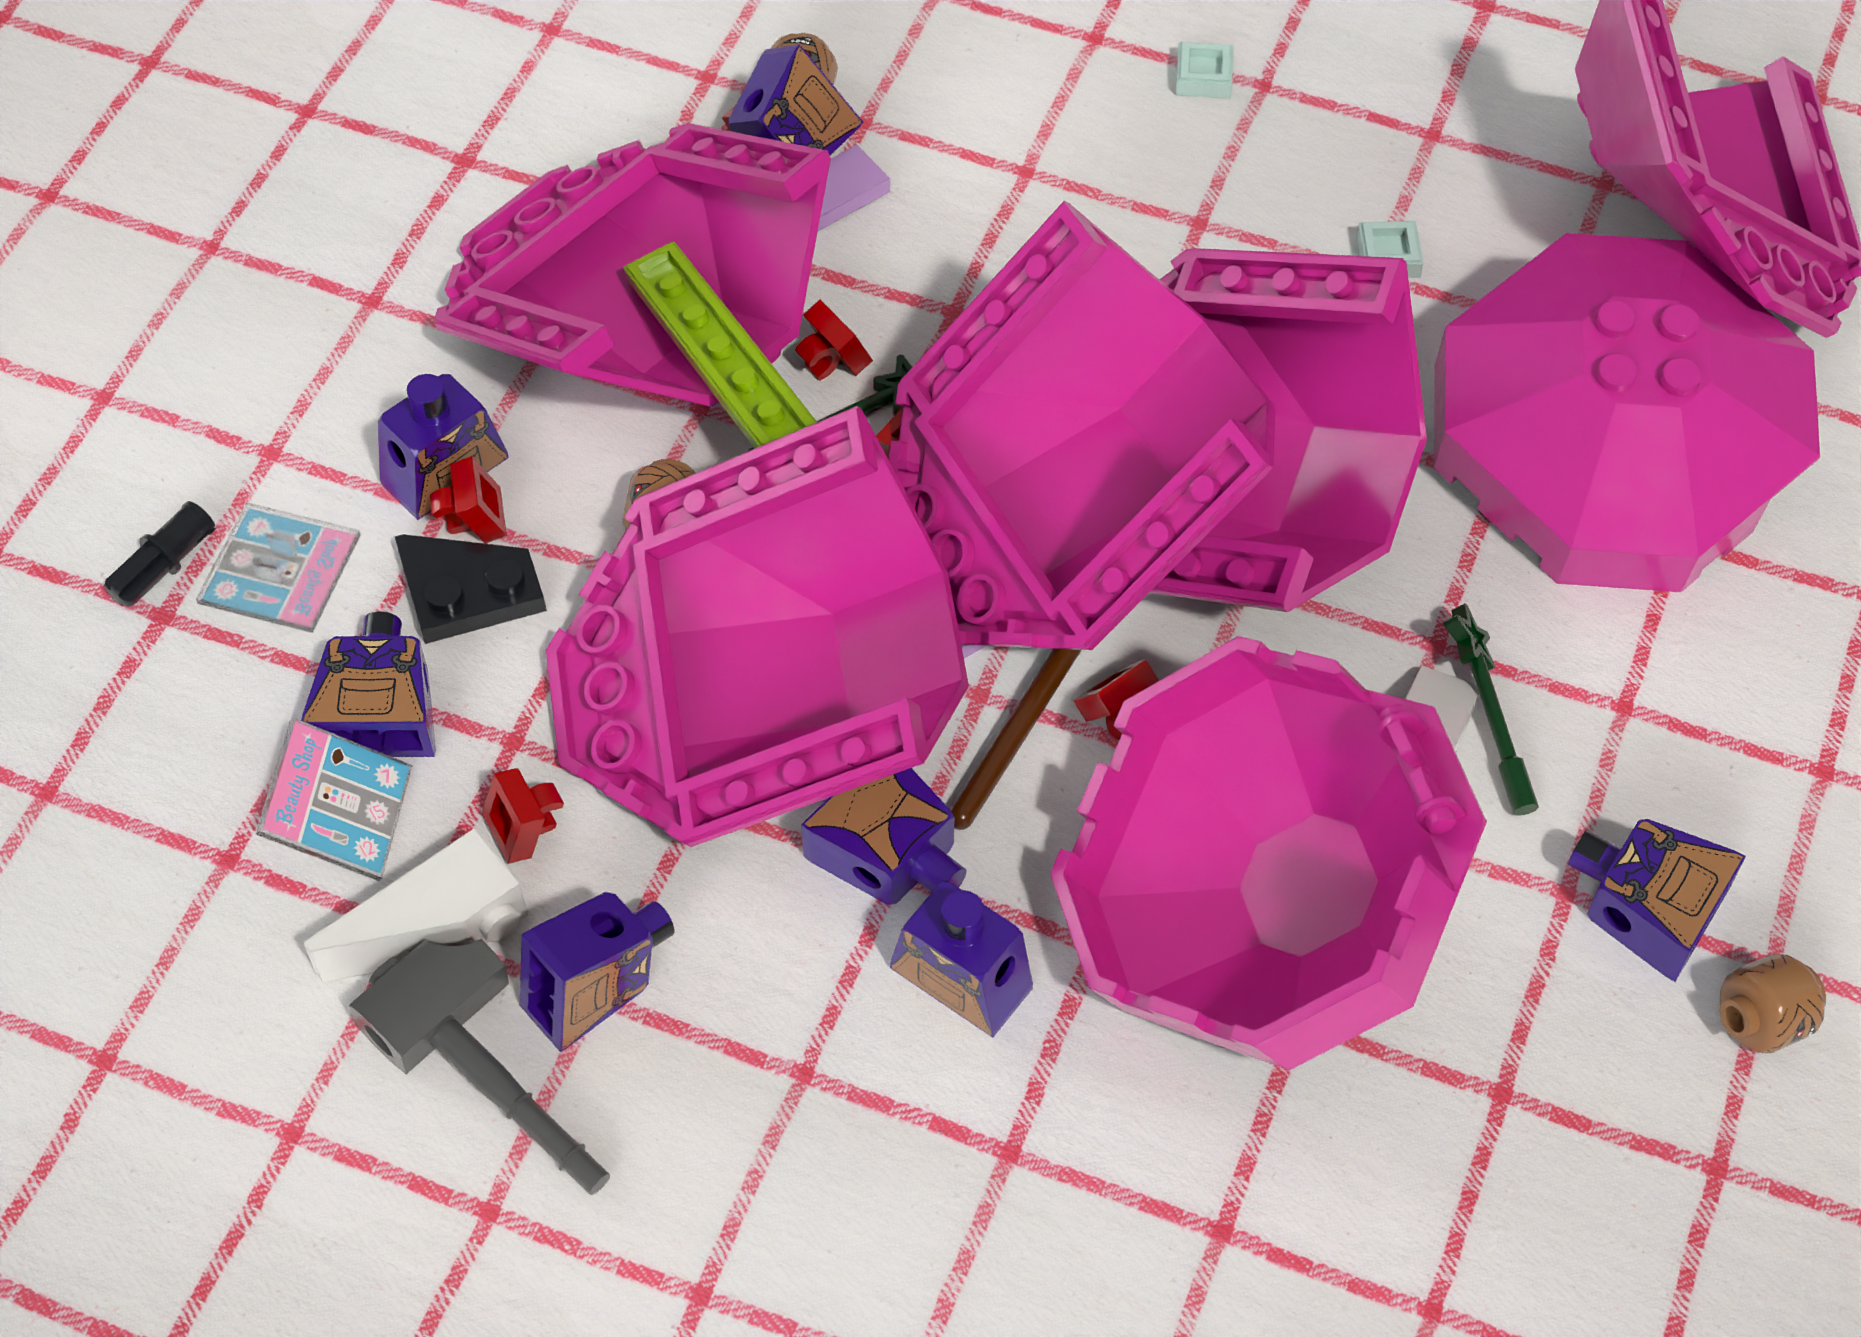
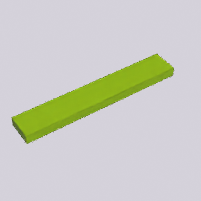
M674 241L623 267L630 285L754 449L817 423L812 414Z

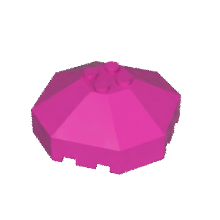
M1566 233L1445 327L1434 372V469L1450 484L1454 483L1457 479L1480 499L1477 509L1512 542L1520 537L1542 558L1539 568L1557 584L1682 592L1697 580L1702 570L1721 554L1723 556L1727 555L1751 535L1770 500L1820 458L1814 350L1688 241Z
M1241 636L1235 637L1125 700L1113 725L1122 732L1112 759L1109 765L1097 763L1077 809V812L1086 819L1072 852L1060 849L1050 872L1089 989L1126 1013L1286 1070H1291L1412 1008L1487 823L1436 708L1419 702L1367 690L1337 660L1297 650L1294 655L1270 650L1261 641Z

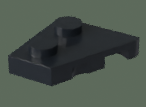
M406 534L395 536L425 644L547 611L528 548Z

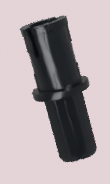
M191 501L185 502L182 508L153 536L145 534L140 538L139 543L141 547L106 579L104 584L106 591L121 606H134L168 572L175 575L180 571V561L205 537L216 530L212 518L196 503Z

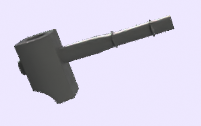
M482 939L460 946H446L424 940L398 963L394 959H390L371 975L369 979L371 986L349 1004L355 1025L391 1063L405 1074H408L431 1052L437 1049L485 1097L506 1112L507 1119H513L560 1165V1171L566 1170L590 1195H594L608 1182L610 1174L585 1150V1145L578 1144L532 1099L533 1094L531 1092L526 1093L511 1073L462 1026L509 985L506 965Z

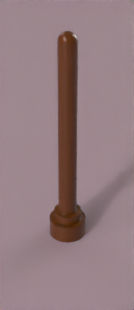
M1052 649L950 810L954 816L955 829L964 830L971 826L1082 650Z

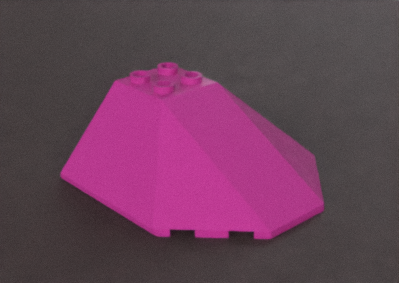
M1599 0L1575 66L1580 89L1577 101L1581 111L1588 120L1592 136L1589 148L1596 163L1762 306L1825 338L1836 334L1842 324L1837 315L1849 308L1858 289L1853 281L1861 276V241L1812 74L1783 56L1764 67L1768 81L1687 92L1663 0Z
M685 123L671 128L669 131L670 138L658 145L644 149L640 140L598 154L597 161L599 165L585 166L571 171L569 166L565 165L548 171L463 236L459 248L464 255V260L452 266L444 289L450 300L448 305L437 308L434 317L435 325L439 331L564 373L713 407L720 402L630 285L623 267L674 241L772 364L780 357L781 350L799 336L831 161L828 151Z
M1063 201L898 383L896 405L902 406L903 410L899 441H891L889 462L948 572L961 644L1093 650L1274 468V404L1203 316L1066 201Z
M1202 248L1186 249L1170 261L1174 269L1159 280L1212 325L1274 404V468L1149 593L1289 612L1390 552L1427 440L1407 263L1403 258Z
M858 406L635 499L624 517L631 523L612 555L606 551L603 552L581 589L579 596L583 597L585 601L567 631L558 628L546 649L559 765L600 789L607 796L666 831L667 834L689 847H694L925 763L969 687L948 572L865 414Z

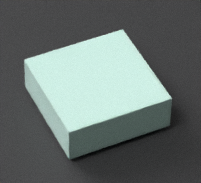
M1179 42L1176 95L1231 98L1233 45Z
M1416 221L1359 222L1356 237L1360 256L1403 258L1407 263L1408 278L1421 277L1423 259Z

